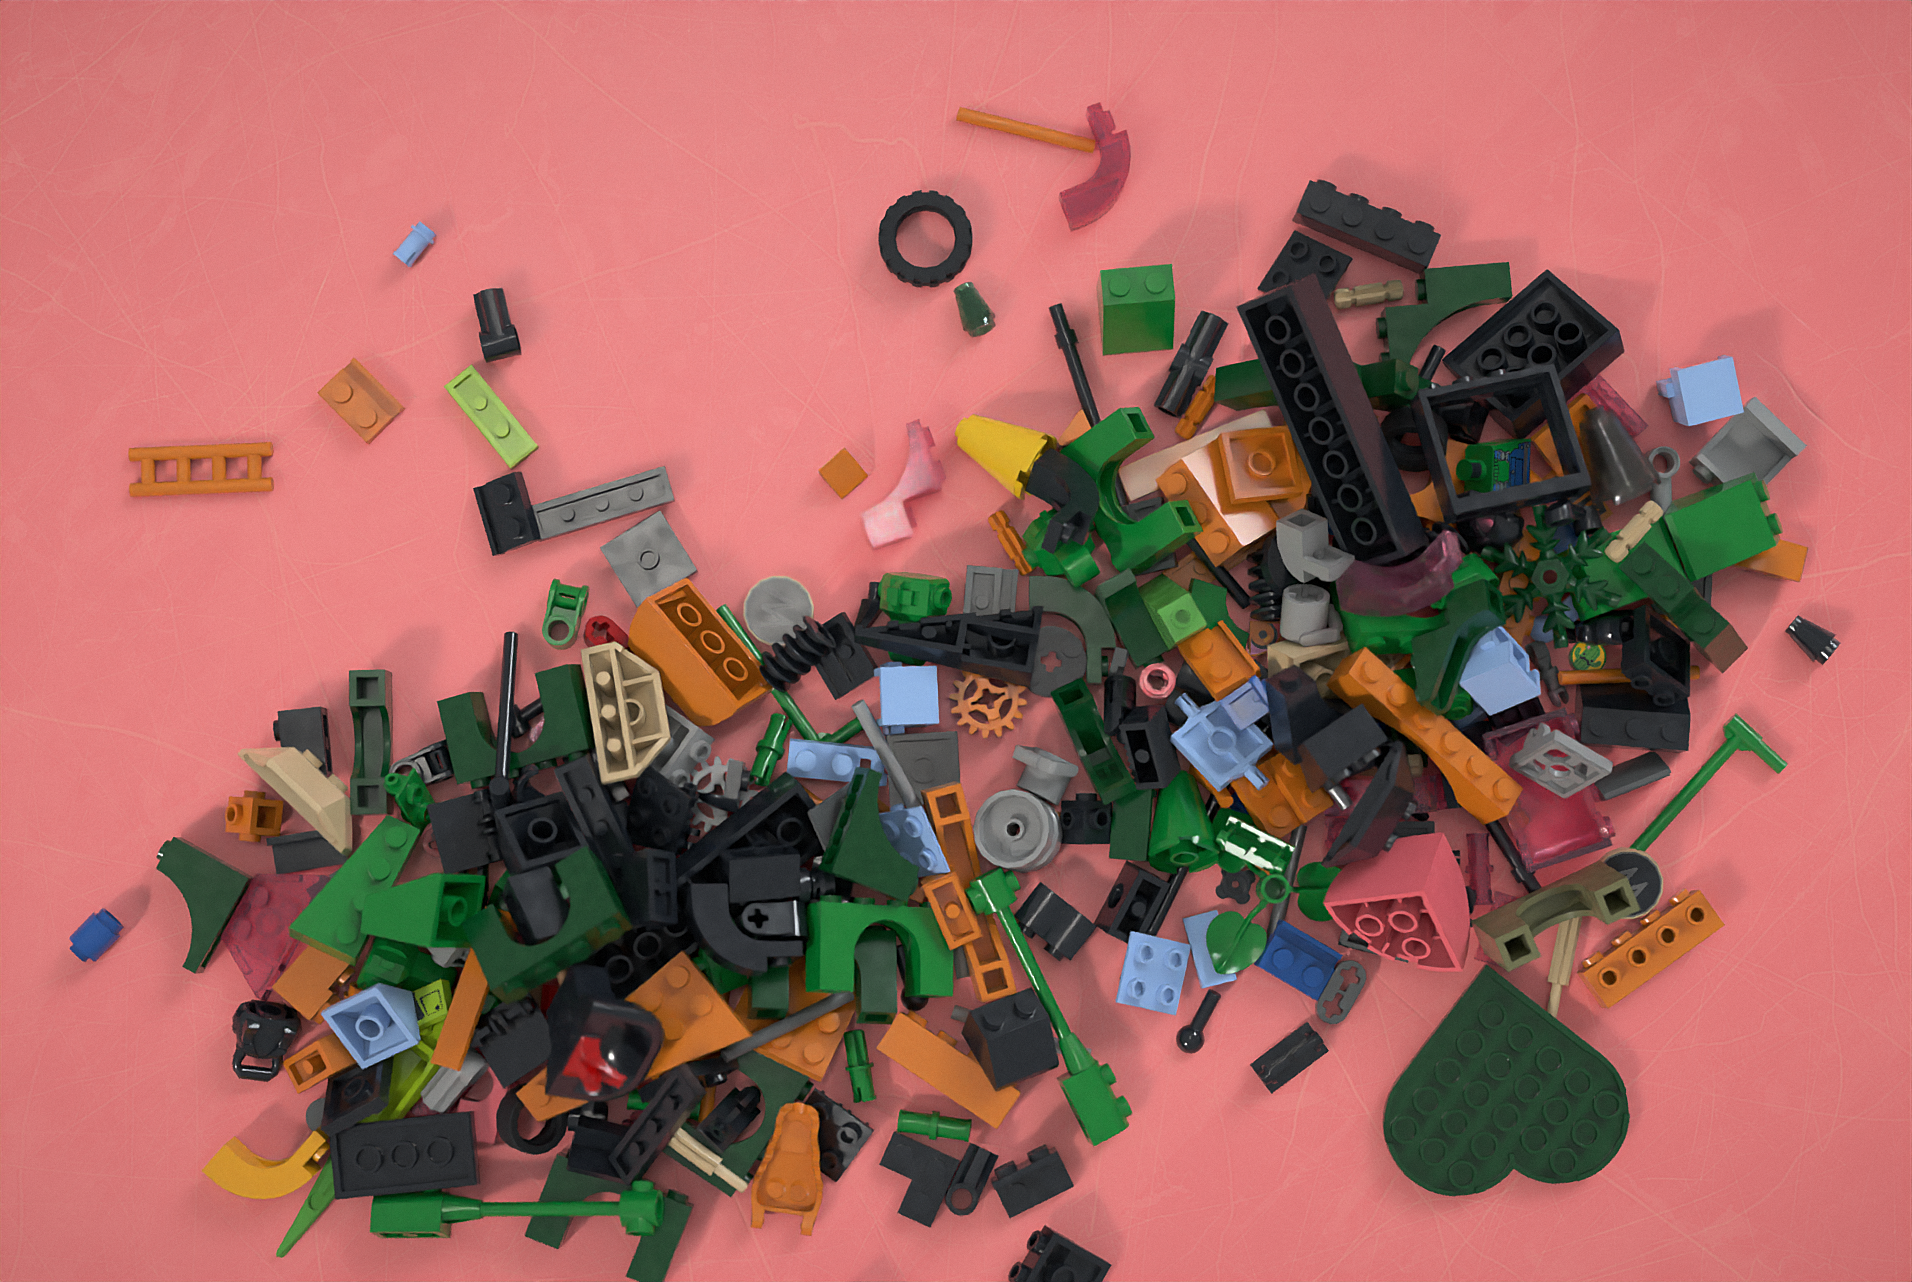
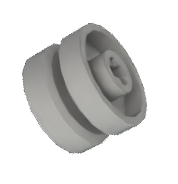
M1016 789L999 791L986 799L977 811L973 825L974 840L982 856L993 865L1019 873L1038 871L1048 865L1059 852L1063 838L1060 817L1055 808L1040 797ZM1020 827L1019 834H1016L1017 829Z

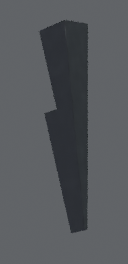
M1033 606L1031 610L1011 612V609H1002L999 614L976 616V612L927 617L921 618L919 622L899 624L898 621H889L886 626L864 628L863 624L856 626L854 643L1030 688L1044 606Z

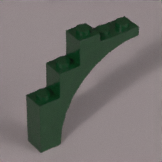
M1397 358L1362 366L1353 362L1374 410L1392 412L1395 409L1410 407L1409 403L1418 390L1429 388L1434 383L1418 376L1417 367ZM1259 359L1216 368L1214 402L1235 411L1279 406Z

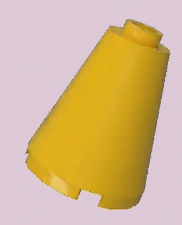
M972 414L968 419L964 417L955 430V436L958 437L957 445L1015 497L1021 500H1025V494L1032 495L1025 491L1034 462L1048 449H1057V439L1049 433Z

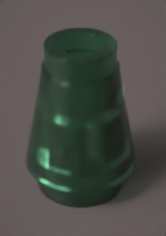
M966 282L956 287L954 294L963 330L968 331L970 337H978L994 329L996 326L994 322L995 314L975 288L973 282Z

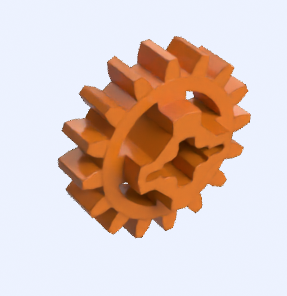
M962 670L965 680L963 682L954 680L953 685L959 689V692L949 696L950 700L958 702V706L953 707L951 713H960L962 715L957 723L959 727L968 723L971 725L969 734L973 735L977 729L982 730L983 739H987L989 731L994 730L998 738L1002 737L1001 728L1003 726L1012 731L1015 728L1011 721L1012 718L1021 720L1023 718V714L1017 710V707L1027 705L1026 700L1018 697V694L1025 691V686L1016 687L1014 683L1003 681L1008 687L998 688L990 684L988 677L974 673L971 674ZM975 680L977 690L974 696L964 700L967 687ZM988 691L991 696L1004 695L994 701V708L988 709L985 704L972 705L982 699V692ZM1012 699L1009 713L1001 720L1000 707L1004 702ZM977 711L985 715L989 724L974 720L968 713Z

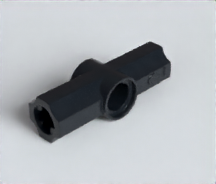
M1201 310L1185 344H1181L1168 370L1170 374L1154 407L1171 417L1181 419L1192 400L1197 386H1201L1214 360L1212 356L1229 323L1215 314Z

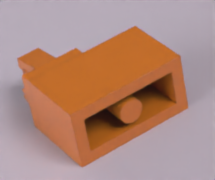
M308 946L272 988L309 1021L314 1020L321 1025L325 1021L320 1014L322 1010L342 1001L338 996L340 992L335 987L337 985L341 988L345 986L355 975L356 971L353 969L354 966Z

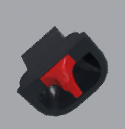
M579 963L571 965L546 1011L551 1053L546 1068L545 1094L590 1102H606L622 1098L634 1091L646 1078L662 1049L665 1039L662 1022L640 1004L616 999L610 989L607 968Z

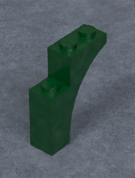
M1509 262L1424 269L1419 275L1420 279L1415 280L1416 300H1422V304L1385 307L1381 312V318H1376L1377 338L1383 339L1384 352L1379 354V362L1397 358L1410 364L1412 356L1421 340L1444 320L1471 308L1507 303L1513 297Z
M1645 541L1619 566V569L1662 610L1695 648L1721 673H1724L1748 649L1733 626L1703 599L1698 590Z

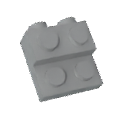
M666 705L671 741L649 765L677 787H683L684 783H690V773L698 762L701 763L708 759L712 750L711 744L715 739Z

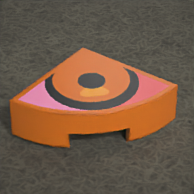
M1249 621L1248 654L1251 657L1266 653L1267 645L1280 641L1282 638L1280 622Z

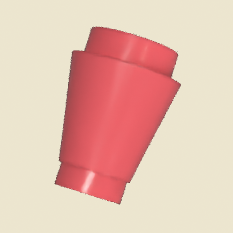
M1154 663L1147 666L1141 673V689L1151 698H1165L1175 688V675L1167 665ZM1160 678L1164 686L1160 690L1153 689L1150 683L1152 679Z

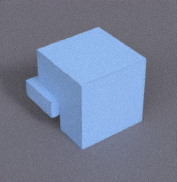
M1721 355L1717 356L1718 360L1686 368H1670L1671 378L1656 381L1658 394L1669 399L1674 422L1693 426L1744 413L1733 357Z
M1502 626L1491 630L1475 644L1459 684L1490 716L1541 695L1539 672L1536 669L1530 671L1529 655Z
M886 662L881 664L879 668L874 669V677H879L881 718L877 719L876 723L879 727H882L884 736L904 734L905 728L928 727L939 724L937 666L902 667V662Z

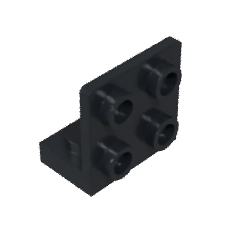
M1046 1144L1041 1145L1026 1153L1028 1160L1018 1165H1015L1014 1160L994 1169L996 1176L990 1178L994 1190L997 1191L1009 1218L1074 1187L1055 1146L1048 1149Z

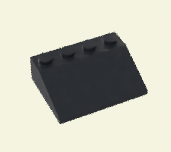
M1546 269L1446 355L1442 362L1457 379L1472 376L1474 380L1486 378L1487 374L1500 369H1506L1507 373L1519 371L1521 367L1533 363V365L1540 364V366L1554 363L1567 402L1624 353L1625 350L1619 329ZM1537 388L1476 400L1482 407L1489 410L1491 418L1514 439H1524L1546 420Z

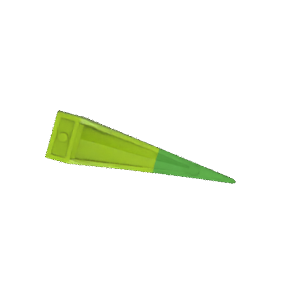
M445 1020L419 1031L421 1040L418 1044L394 1054L388 1106L380 1113L372 1114L357 1123L401 1119L421 1098L422 1095L420 1093L442 1067L432 1064L430 1061ZM331 1153L297 1217L279 1246L276 1256L284 1257L335 1198Z

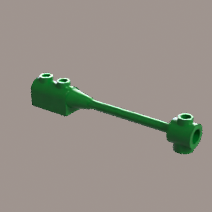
M997 867L977 876L969 882L970 887L964 889L967 899L976 915L983 912L985 915L996 912L1058 1036V1045L1068 1072L1056 1079L1087 1141L1091 1145L1096 1146L1128 1128L1129 1122L1127 1117L1133 1114L1123 1095L1116 1098L1110 1085L1117 1081L1110 1066L1107 1063L1100 1066L1098 1060L1092 1057L1075 1033L1071 1032L1009 907V905L1017 900L1014 892L1021 889L1013 871L1009 870L1004 873L1002 867Z
M649 1181L632 1182V1190H623L620 1201L484 1202L479 1199L450 1194L448 1191H442V1189L376 1195L372 1200L370 1233L379 1238H451V1226L453 1223L478 1220L483 1217L619 1216L622 1227H626V1235L648 1237L654 1236L655 1227H660L662 1224L664 1201L661 1190H654V1183Z

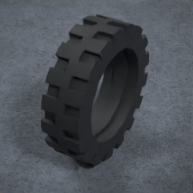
M922 190L912 192V195L900 197L893 206L891 205L887 209L880 223L879 248L886 267L897 276V279L904 283H911L914 287L922 288V286H929L931 288L939 286L940 283L951 281L956 274L964 269L971 255L972 227L966 212L960 205L958 206L954 202V199L947 195H939L937 191L929 190V193H922ZM921 211L935 212L946 218L952 226L955 235L954 249L949 257L939 265L928 268L914 266L906 261L898 251L896 243L897 231L903 220L911 214Z

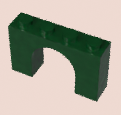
M566 664L535 673L544 710V725L539 738L531 747L519 753L511 751L509 780L519 778V772L525 765L533 764L539 771L557 767L556 760L568 757L569 761H572L596 749L587 689L580 664ZM467 692L437 701L457 785L470 784L471 789L489 786L491 778L495 777L497 738L491 726L483 692Z
M587 846L555 864L569 894L570 912L562 929L550 940L535 946L520 945L508 918L493 904L461 923L491 991L506 1005L522 999L532 989L554 979L566 968L576 962L585 960L592 952L608 942L617 940L624 932L633 928L601 860Z
M878 925L868 926L862 931L856 942L854 951L856 1023L892 1025L897 1015L896 930H886L885 927ZM806 944L802 945L803 956H806ZM767 962V972L761 976H748V1019L781 1020L785 1018L789 1009L790 967L772 968L770 967V962Z
M754 1050L736 1059L739 1065L737 1070L751 1078L758 1085L765 1100V1115L759 1129L747 1139L732 1142L721 1154L695 1129L697 1126L688 1120H685L680 1127L723 1160L720 1164L747 1184L754 1177L748 1171L756 1159L762 1162L769 1139L775 1130L776 1118L780 1107L786 1103H794L796 1099L803 1102L814 1085L809 1081L810 1077ZM668 1144L662 1152L728 1196L732 1197L737 1190L714 1172L711 1176Z
M568 1149L567 1153L559 1152L556 1155L538 1202L583 1201L586 1197L600 1192H611L621 1195L623 1190H632V1186L568 1171L566 1169L570 1151ZM642 1177L641 1180H640V1181L653 1182V1181H651V1180H649V1179H647V1178H644V1177ZM669 1189L668 1193L662 1192L664 1201L662 1224L660 1227H655L654 1236L640 1238L626 1277L638 1282L665 1281L694 1204L687 1202L689 1199L688 1195L674 1189ZM534 1216L531 1218L524 1236L559 1249L563 1245L574 1216Z

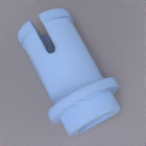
M420 221L416 226L412 224L411 228L413 230L399 248L393 252L397 258L410 268L429 243L434 244L432 239L436 236L432 230Z

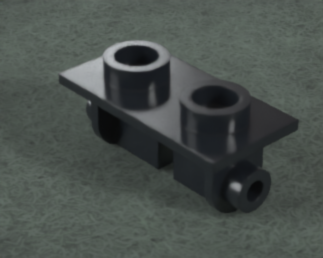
M1306 1022L1252 1062L1250 1066L1272 1094L1329 1050L1324 1045V1041L1319 1034Z
M755 1086L745 1087L741 1091L734 1087L695 1129L722 1154L761 1112L756 1107L760 1103V1090Z

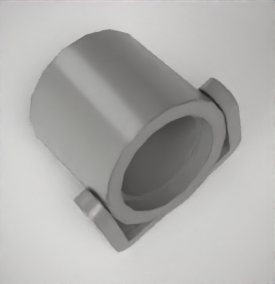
M1295 584L1284 589L1280 622V634L1282 637L1289 641L1300 643L1304 647L1335 642L1341 638L1340 631L1343 629V623L1338 611H1335L1334 605L1329 604L1330 594L1327 590L1310 584Z
M1015 746L1012 758L1026 764L1016 786L1058 806L1071 778L1077 775L1078 766L1038 747Z

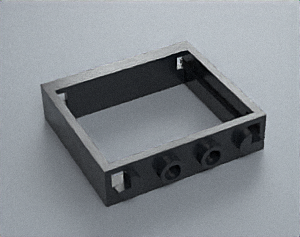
M1530 363L1521 367L1519 371L1507 373L1506 369H1500L1487 374L1486 378L1476 380L1472 376H1466L1453 381L1452 385L1442 387L1438 383H1433L1429 388L1419 389L1409 403L1445 525L1578 497L1592 485L1554 363L1543 366ZM1537 388L1564 476L1458 499L1431 410Z

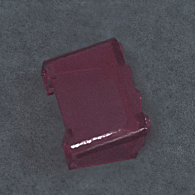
M1565 707L1480 735L1485 754L1524 788L1507 815V819L1523 865L1528 873L1613 846L1610 838L1615 836V831L1610 817L1602 816L1596 809L1595 803L1600 802V798L1594 783L1564 799L1509 767L1510 756L1523 749L1524 741L1530 729L1538 730L1540 723L1549 726L1551 732L1558 730L1575 740L1574 735L1580 733V729L1574 713L1567 714ZM1551 749L1546 752L1553 757L1565 758L1569 756L1559 749ZM1534 759L1535 763L1544 770L1546 765ZM1562 765L1551 766L1553 769L1557 771L1569 770L1567 767Z

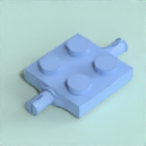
M1186 693L1178 697L1175 705L1188 716L1185 725L1171 735L1170 742L1215 789L1220 792L1234 779L1241 778L1244 775L1258 791L1265 787L1270 780L1255 765L1260 758L1272 749V741L1255 724L1240 732L1219 702L1221 700L1218 702L1215 700L1199 708Z

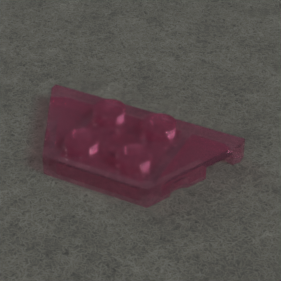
M255 874L221 938L256 998L267 1001L273 991L272 986L281 977L300 941L289 936L288 927L332 877L302 874Z

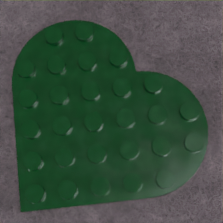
M1484 964L1393 1083L1385 1101L1382 1125L1385 1143L1393 1161L1411 1181L1437 1194L1465 1196L1478 1194L1494 1187L1505 1179L1513 1169L1528 1178L1549 1184L1581 1181L1595 1175L1607 1166L1620 1150L1628 1131L1630 1113H1628L1627 1091L1624 1082L1610 1061L1491 967Z

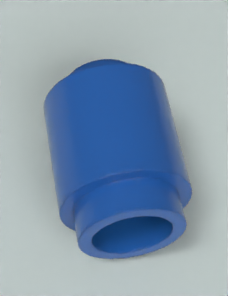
M102 908L98 913L93 912L69 937L73 943L69 948L82 961L86 962L88 959L96 962L120 937L119 932L124 926L109 911Z

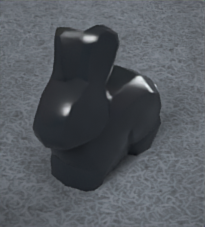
M1613 610L1582 622L1576 620L1573 622L1575 625L1574 629L1565 627L1568 644L1582 643L1590 646L1622 645V643L1634 638V610Z

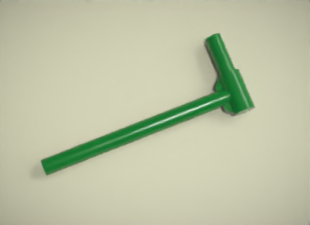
M724 604L719 607L716 612L761 665H765L761 653L728 606ZM774 689L771 692L788 718L793 721V725L804 740L845 743L863 730L856 717L833 734L823 732L817 734L788 691L782 693Z
M1735 713L1722 727L1724 737L1727 740L1633 842L1630 849L1645 852L1737 749L1739 751H1753L1777 774L1788 763L1762 741L1763 737Z

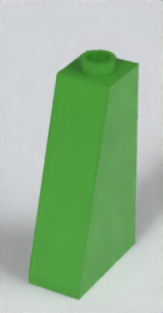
M1164 574L1138 587L1142 600L1169 649L1167 653L1177 648L1182 642L1200 633L1207 625L1190 593Z

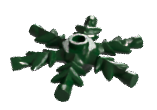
M1547 505L1532 507L1536 526H1526L1528 532L1538 541L1530 543L1532 547L1540 551L1537 560L1527 561L1523 550H1521L1518 557L1508 543L1503 545L1504 552L1485 544L1480 558L1499 564L1494 568V573H1504L1513 570L1511 578L1523 573L1529 580L1525 589L1512 587L1517 594L1502 596L1503 604H1505L1506 621L1514 615L1515 622L1519 623L1523 617L1526 605L1532 611L1533 598L1543 597L1548 605L1541 612V615H1549L1542 631L1547 633L1552 630L1554 649L1569 647L1565 627L1575 628L1572 620L1564 613V611H1570L1571 609L1561 603L1562 596L1565 593L1574 592L1578 603H1580L1583 596L1587 604L1594 611L1598 610V602L1617 609L1621 596L1603 590L1608 584L1606 580L1588 583L1590 576L1577 580L1572 572L1575 565L1589 566L1584 559L1602 557L1603 552L1597 550V548L1607 542L1612 536L1604 526L1589 538H1587L1585 531H1581L1576 547L1574 548L1569 542L1568 555L1564 557L1557 556L1553 548L1560 539L1552 540L1558 527L1549 528L1546 526L1543 511ZM1554 570L1557 573L1555 583L1548 584L1544 581L1543 575L1545 571Z

